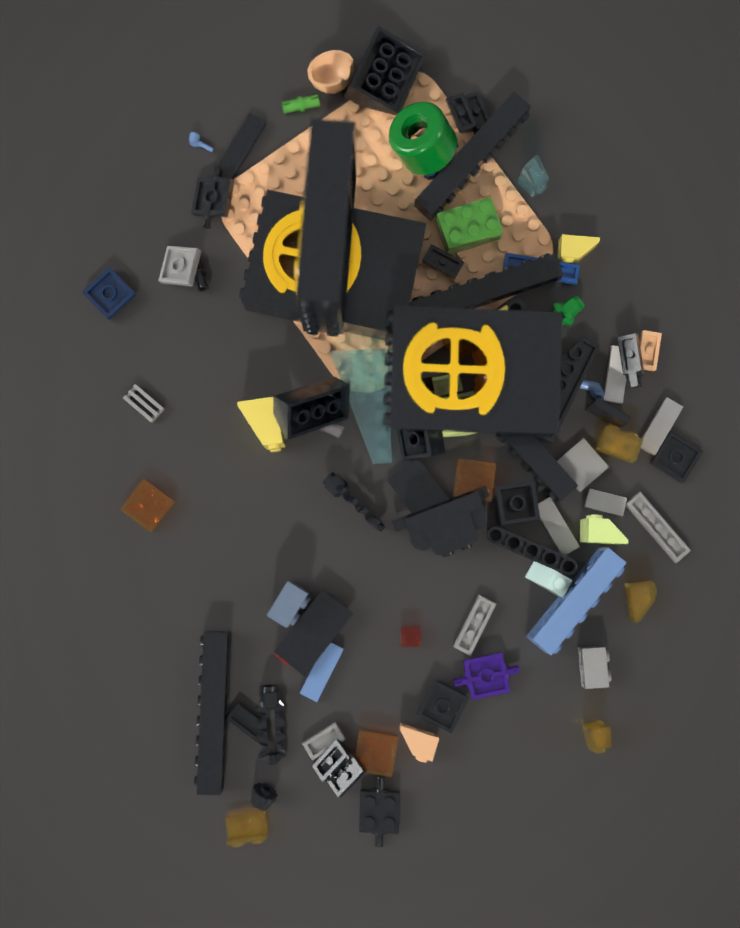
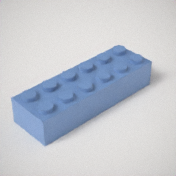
M598 548L572 579L564 597H558L526 637L549 655L556 654L563 645L561 643L563 640L570 638L575 632L574 627L578 622L582 623L588 615L586 612L589 608H594L600 601L598 597L602 592H607L611 588V581L624 572L626 562L610 548Z

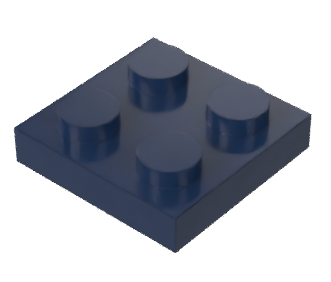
M110 267L82 291L108 320H111L137 296Z

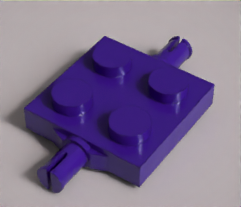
M502 652L463 660L465 677L456 678L453 681L455 687L467 685L471 699L474 700L510 692L509 675L520 673L519 665L507 667L504 663Z

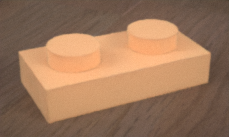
M646 330L641 332L640 348L644 370L656 371L662 333Z

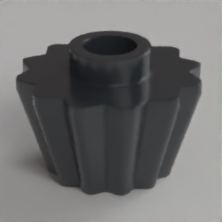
M258 782V784L253 785L251 790L252 806L259 810H267L276 801L278 794L272 786Z

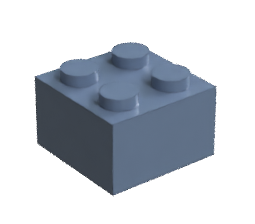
M291 580L287 581L267 616L286 628L290 625L294 626L301 616L298 613L301 608L304 609L311 599L308 596L310 592Z

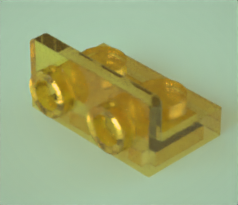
M265 810L225 817L228 835L227 846L240 847L247 842L259 844L268 837Z

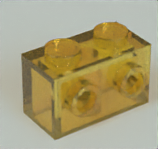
M609 425V427L602 428L595 450L632 463L637 460L643 439L639 438L636 433H625L620 431L619 427Z

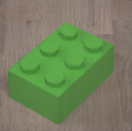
M491 197L446 210L436 215L435 222L444 249L451 255L499 240L503 233Z

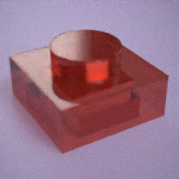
M420 626L401 627V647H421Z

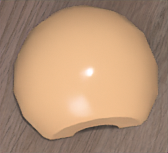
M341 50L324 52L315 57L309 64L307 69L308 78L316 89L326 94L338 93L346 89L352 80L354 73L353 58Z

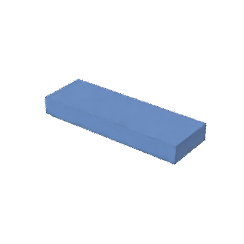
M332 642L314 664L300 694L315 702L318 701L344 648Z

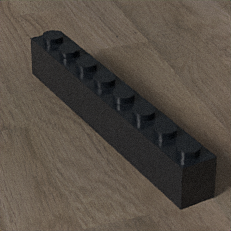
M513 92L415 199L414 207L430 221L436 217L437 213L443 212V207L447 203L451 204L456 198L455 194L459 190H464L468 185L470 177H475L480 172L481 165L483 163L487 164L493 157L492 153L496 149L499 151L506 142L505 139L515 134L520 123L524 124L530 116L529 110L531 105Z
M547 253L541 255L538 260L532 261L529 259L523 261L520 266L514 267L511 265L505 267L502 272L496 273L493 271L487 273L484 278H472L466 281V284H454L448 287V290H436L431 292L430 296L415 297L410 302V306L475 309L559 281L563 276V272L557 255Z
M206 631L204 636L200 637V647H203V655H200L199 667H202V675H199L198 679L201 695H198L197 706L200 707V715L197 716L196 726L199 727V735L196 736L195 743L196 748H199L198 756L196 755L195 768H198V773L194 777V788H197V795H221L224 791L230 632Z

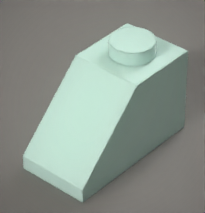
M535 561L525 578L558 597H564L572 582L571 579Z

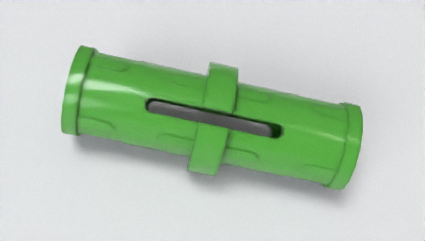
M318 94L303 98L299 96L298 99L282 101L284 114L320 107Z

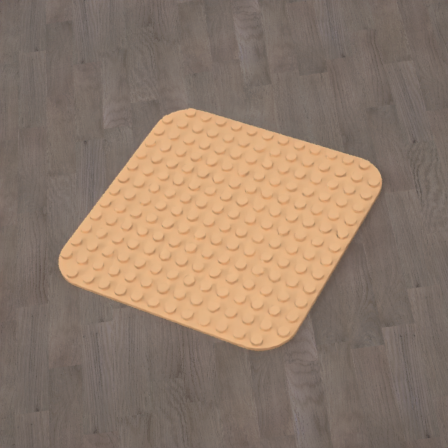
M418 72L402 109L416 102H430L437 105L444 113L457 136L459 147L456 148L453 159L475 134L473 132L459 133L446 103L447 97L432 78L422 72ZM349 100L323 118L324 120L355 122L357 177L354 208L426 223L410 302L418 296H430V293L436 290H448V287L454 284H466V281L472 278H484L487 273L493 271L496 273L502 272L505 253L536 258L547 253L553 255V244L549 232L495 160L491 158L487 164L483 163L481 165V170L475 177H470L469 183L464 190H459L455 194L456 198L451 204L447 203L443 208L446 211L491 197L503 229L501 238L452 254L464 261V265L455 280L422 263L431 244L445 251L435 222L436 217L430 221L414 207L415 199L433 180L425 179L424 175H416L410 172L391 148L388 134L395 115L365 108ZM310 128L233 180L234 185L228 217L221 218L226 229L247 258L250 250L253 251L254 248L252 243L254 232L258 231L257 218L259 214H262L263 207H261L263 195L266 196L267 189L304 197ZM420 129L411 139L420 137L426 129ZM300 229L290 233L284 239L283 246L298 249ZM282 254L279 257L280 266L295 281V263L298 257ZM514 296L475 309L495 310ZM293 321L332 376L350 384L349 390L357 393H372L386 387L384 386V374L388 372V366H385L384 360L388 346H385V340L344 331L343 334H339L337 337L328 336L327 333L310 335L303 330L301 322ZM444 338L432 343L422 354L421 362L451 340Z

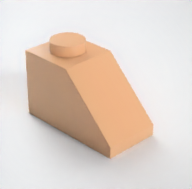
M400 723V731L413 756H416L415 759L425 763L427 760L433 761L439 741L438 734Z

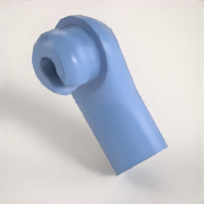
M583 380L580 389L589 390L594 400L597 398L603 400L605 394L600 384Z

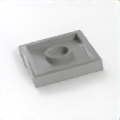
M167 246L158 281L162 284L193 287L201 250L198 248Z
M584 438L557 460L560 466L577 483L578 487L576 489L579 492L609 467Z

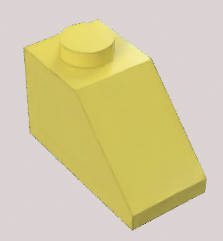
M562 234L558 242V261L576 264L597 246L600 238Z

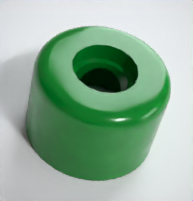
M416 102L408 105L395 116L389 129L388 138L391 148L404 166L416 175H429L441 170L450 162L457 148L455 131L442 110L430 102ZM420 129H426L420 137L411 139Z

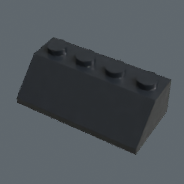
M332 377L273 396V414L285 439L290 440L348 419L350 384L337 377Z
M432 377L421 378L424 386L435 395ZM397 430L402 460L446 453L442 432Z

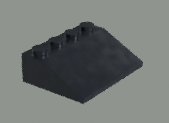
M377 26L344 97L359 106L396 116L404 106L426 54Z

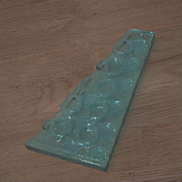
M386 348L329 351L340 380L350 384L349 403L372 463H392L391 431L386 430V425H383V413L387 412V406L383 405L384 393L386 394L387 386H384V374L388 372L387 366L384 364L385 354H387Z

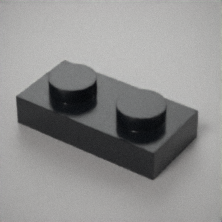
M433 244L430 245L422 260V263L454 280L464 265V261Z

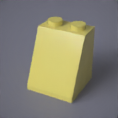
M273 397L237 402L239 409L262 445L267 450H270V452L282 451L281 448L286 447L285 438L273 414Z

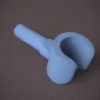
M195 132L190 133L189 143L191 146H200L213 152V147L199 141V134Z

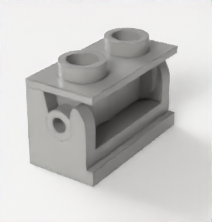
M578 647L581 686L585 689L609 687L611 672L607 668V662H609L610 657L606 647Z

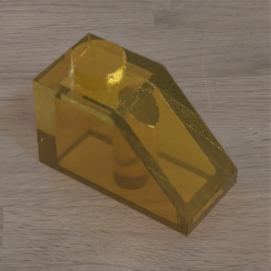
M653 580L624 583L630 622H640L655 602L657 588L653 584Z
M601 720L581 725L587 747L590 751L602 753L606 751V748L611 747L610 726Z

